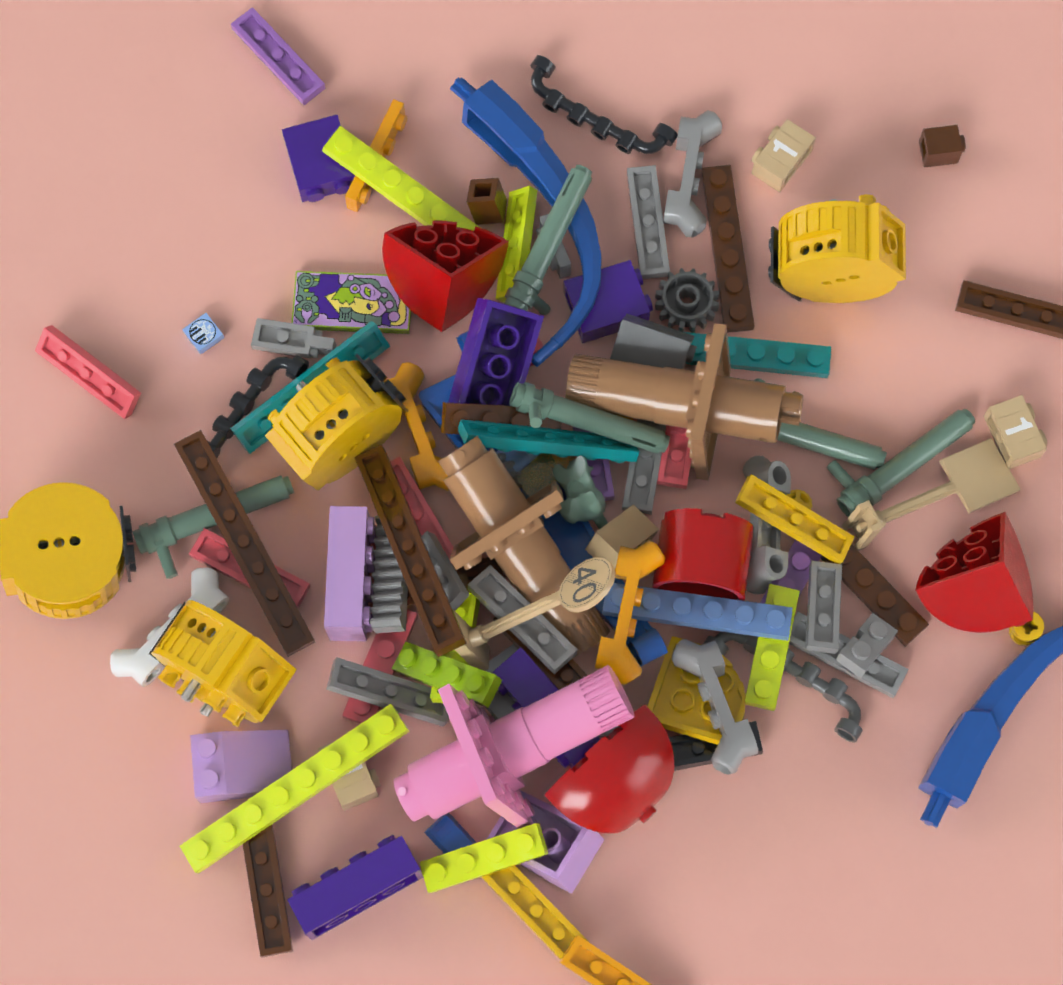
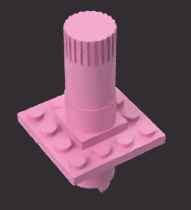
M609 665L497 720L492 715L488 716L482 707L478 708L473 699L468 700L462 690L457 691L453 686L447 684L438 689L458 740L410 763L407 767L408 772L394 778V788L403 809L413 822L426 815L437 819L482 796L485 805L517 828L534 824L531 818L535 815L534 809L527 798L523 799L520 789L525 787L521 776L634 718L633 708L618 677Z

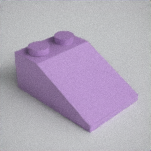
M288 730L220 731L190 735L195 798L200 803L253 797L292 770Z
M520 790L523 799L527 798L534 809L535 815L531 818L533 823H540L548 850V855L521 863L520 865L572 894L605 839L598 832L586 829L571 821L556 807ZM501 816L487 839L519 828Z

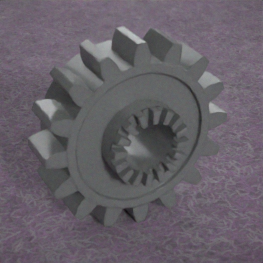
M681 268L676 275L671 272L668 273V281L661 280L659 285L661 290H656L655 299L658 300L655 302V310L661 311L660 321L668 319V327L672 328L674 325H678V329L681 332L684 331L685 327H689L690 332L695 333L696 325L705 329L707 325L706 319L713 322L715 318L714 312L718 311L719 302H717L719 291H713L715 282H708L706 273L697 274L693 268L690 272H685ZM689 297L693 302L689 304L681 301V298Z

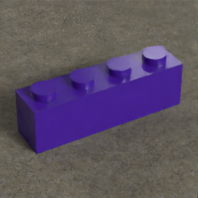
M521 647L492 672V674L502 679L497 690L498 693L502 696L507 693L515 702L511 706L514 711L558 691ZM597 736L555 758L564 768L568 765L572 768L586 756L585 753L600 740V737Z

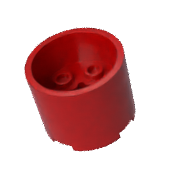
M698 508L674 509L665 512L664 519L661 521L658 547L665 557V562L654 570L652 588L745 601L753 525L749 521L733 514L724 513L723 517L712 513H702V509Z

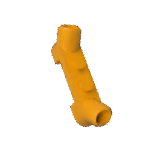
M402 363L395 377L389 379V381L407 399L403 404L409 411L405 412L403 410L419 453V455L409 458L415 480L420 490L435 485L450 491L443 481L448 476L438 462L442 458L435 456L432 449L436 448L431 431L425 432L422 422L426 421L421 404L415 406L413 400L425 377L424 372L413 363Z
M647 541L636 549L620 546L615 568V578L626 580L614 639L601 636L595 669H601L609 665L622 686L627 685L642 673V668L627 647L626 640L627 637L634 638L637 619H633L631 616L633 607H640L644 590L643 588H638L639 580L662 566L665 562L662 551L653 541Z

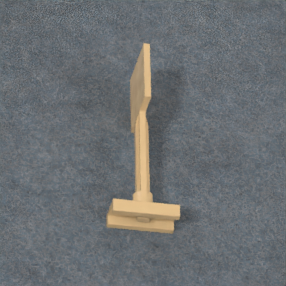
M992 438L939 461L950 480L948 483L883 511H875L869 500L859 504L842 525L845 531L853 528L859 539L854 547L858 551L866 548L882 528L885 527L886 523L953 494L959 496L969 514L1019 492L1021 489Z

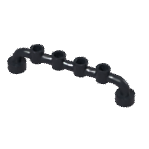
M537 55L530 65L534 70L531 77V85L535 93L545 99L542 105L547 110L553 113H557L559 108L567 111L569 114L566 118L572 124L581 127L583 122L592 125L591 133L601 140H606L608 135L618 140L615 144L616 147L626 154H630L633 149L644 154L656 153L665 145L672 146L678 136L673 128L659 123L652 133L655 140L644 142L633 132L615 126L608 118L604 116L599 117L590 112L583 104L574 103L558 90L549 89L544 86L542 82L543 77L550 78L556 68L549 59Z
M298 355L293 359L277 357L269 361L262 371L258 368H253L250 371L246 382L251 386L247 392L243 394L237 391L229 403V406L234 409L229 417L226 418L220 415L213 423L212 430L217 433L211 442L208 440L207 442L216 458H218L220 448L225 441L234 435L230 428L237 424L244 415H248L251 412L258 395L269 387L273 374L279 369H286V376L294 380L308 370L309 361Z

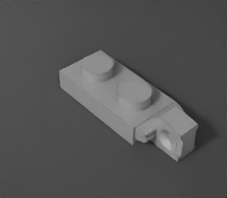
M257 318L251 347L253 350L292 356L298 355L304 358H318V353L327 355L336 348L337 344L334 338L322 337V331H318L312 326Z

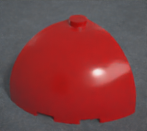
M433 220L432 225L417 226L416 222L395 227L384 233L382 246L383 262L390 283L403 303L418 317L440 332H443L467 316L475 308L477 298H484L502 268L509 241L480 227L475 226L474 231L457 227V222Z
M1006 512L973 525L969 528L971 533L957 543L954 539L950 540L936 553L938 559L931 567L925 566L918 578L915 591L925 608L935 618L953 628L968 632L987 633L1013 626L1019 627L1033 620V592L1029 571L1019 540Z
M645 704L634 711V718L618 725L607 737L604 736L585 753L586 756L572 768H569L544 794L571 821L595 832L618 833L628 829L639 820L644 824L657 812L654 806L666 794L673 779L674 754L670 739L663 725Z

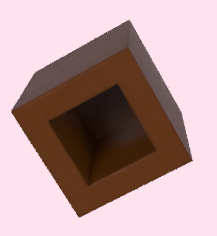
M958 125L923 129L919 139L924 168L957 164L962 152H965L966 149L964 135L959 134Z
M499 178L470 180L466 202L475 224L504 223L507 198Z

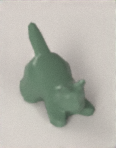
M581 455L570 461L567 469L560 464L555 465L553 476L564 489L567 496L560 503L562 507L559 510L561 516L572 524L578 521L587 522L593 520L599 529L608 523L603 515L606 502L603 494L595 487L594 481L591 478L590 473L593 470V466H588L586 458Z

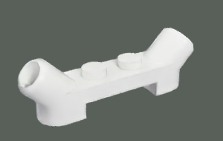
M207 567L197 568L191 572V597L188 600L203 604L220 614L228 604L229 597L219 589V573ZM182 604L177 605L168 616L170 619L162 627L157 626L148 634V641L141 648L115 649L111 653L110 659L112 674L116 677H133L142 687L153 682L161 674L165 666L149 655V653Z

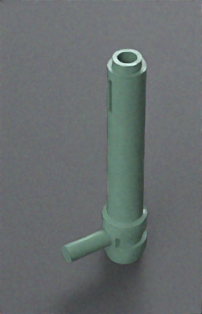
M576 165L575 168L570 170L521 271H517L512 280L514 283L513 287L508 288L505 294V305L525 311L531 310L534 307L542 315H547L550 312V306L538 294L544 285L542 280L592 181V171L588 168Z
M759 378L754 380L759 382H765L764 380ZM801 422L799 426L781 423L778 441L872 470L884 465L887 452L882 451V447Z
M517 382L510 397V406L516 407L518 412L529 413L530 425L533 428H539L542 425V419L549 418L656 454L659 452L664 453L669 445L670 436L665 435L663 430L554 395V391L543 387L540 390L536 389L534 384L528 382L524 384Z
M967 409L955 411L868 476L864 475L857 481H854L836 460L832 461L827 466V469L845 488L841 492V496L837 498L839 508L849 517L861 503L868 500L872 506L882 500L883 494L970 431L975 423L972 413Z
M280 475L235 492L246 514L290 498L289 495L294 493L289 477L282 478ZM203 504L169 518L167 516L156 519V523L150 525L144 523L139 525V529L132 532L140 553L148 552L151 554L157 552L166 578L171 579L176 577L178 573L168 547L177 544L179 539L201 532L204 528L214 527L217 524L207 505Z

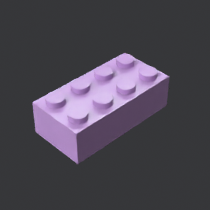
M330 506L324 628L330 641L367 642V632H372L373 630L370 624V619L373 618V615L371 614L368 602H372L371 595H374L371 587L372 577L369 574L375 572L373 566L375 556L371 543H374V538H377L374 530L376 527L374 525V517L369 516L367 507Z

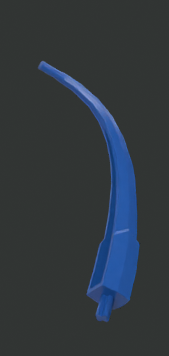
M459 77L455 79L450 90L464 101L462 123L485 142L509 166L517 167L553 207L569 173L545 141L542 129L492 79L477 90L465 79ZM584 198L568 228L582 266L583 284L580 297L567 322L533 355L531 362L536 367L540 366L556 350L560 349L581 327L593 309L601 286V250L595 222Z
M1063 626L1042 635L1026 647L992 681L971 709L959 716L939 747L918 789L931 796L920 818L926 825L937 828L948 805L957 809L967 802L987 760L1001 737V729L1041 673L1063 654Z

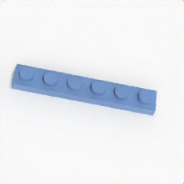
M613 584L609 593L604 597L602 615L619 616L625 584ZM638 586V588H643L644 590L640 607H633L631 616L633 619L789 640L793 607Z

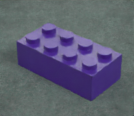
M477 298L448 402L510 405V397L517 382L524 384L526 381L544 316L489 299Z
M391 835L377 844L379 848L369 854L366 851L360 852L349 859L350 865L341 870L338 867H334L324 872L320 876L322 880L310 886L309 883H305L292 891L293 896L287 899L304 933L311 940L424 878L402 835L398 838Z

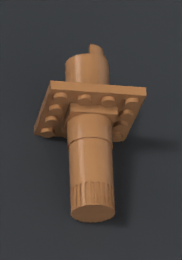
M714 323L712 334L707 333L704 344V351L707 352L706 362L698 361L696 371L666 366L662 368L574 354L569 367L565 394L566 399L618 416L686 428L688 448H690L689 458H692L691 468H695L696 479L707 481L709 480L718 434L777 443L781 423L799 426L803 406V395L796 391H793V393L786 392V386L730 377L731 364L727 325Z
M478 435L456 451L439 460L440 466L448 476L443 481L476 530L475 533L454 546L450 561L455 569L458 570L462 566L465 570L472 568L482 560V554L486 552L491 560L493 558L496 560L510 583L515 586L517 591L530 604L559 591L563 580L571 570L561 556V551L544 527L543 518L541 517V515H544L545 518H548L562 509L560 503L564 501L563 493L556 480L526 499L494 449L487 450ZM560 604L542 613L578 649L577 655L573 658L597 644L601 640V636L606 637L610 633V629L595 606L582 612H570Z

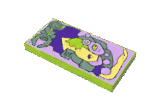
M296 271L292 311L293 324L312 326L316 330L357 332L370 321H373L382 333L410 334L411 310L399 298L387 275Z

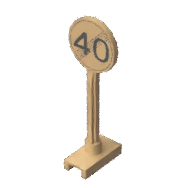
M594 557L585 560L567 574L559 591L485 626L479 625L471 628L454 611L467 644L455 649V651L469 665L484 671L488 670L490 646L487 642L491 637L549 611L560 604L570 612H582L592 608L609 593L614 584L616 573L613 565L605 558Z

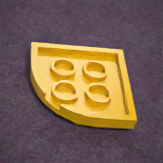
M672 636L667 648L668 653L665 654L647 707L658 718L664 729L718 745L722 735L720 729H714L711 724L708 711L712 709L709 701H703L697 685L701 683L700 678L674 666L672 655L678 642L683 639ZM722 655L725 662V675L717 678L736 723L744 719L746 705L745 689L732 663Z

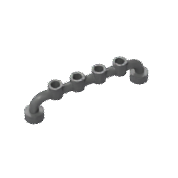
M720 631L715 637L708 636L703 644L715 640L721 654L725 656L729 650L725 643L734 640L742 644L745 650L754 654L758 637ZM788 649L783 671L796 677L800 684L819 691L828 701L845 707L849 717L848 719H840L835 727V732L849 742H857L863 732L859 726L861 710L857 702L845 693L848 686L837 678H832L829 683L819 678L821 670L811 662H805L803 667L792 661L795 655Z

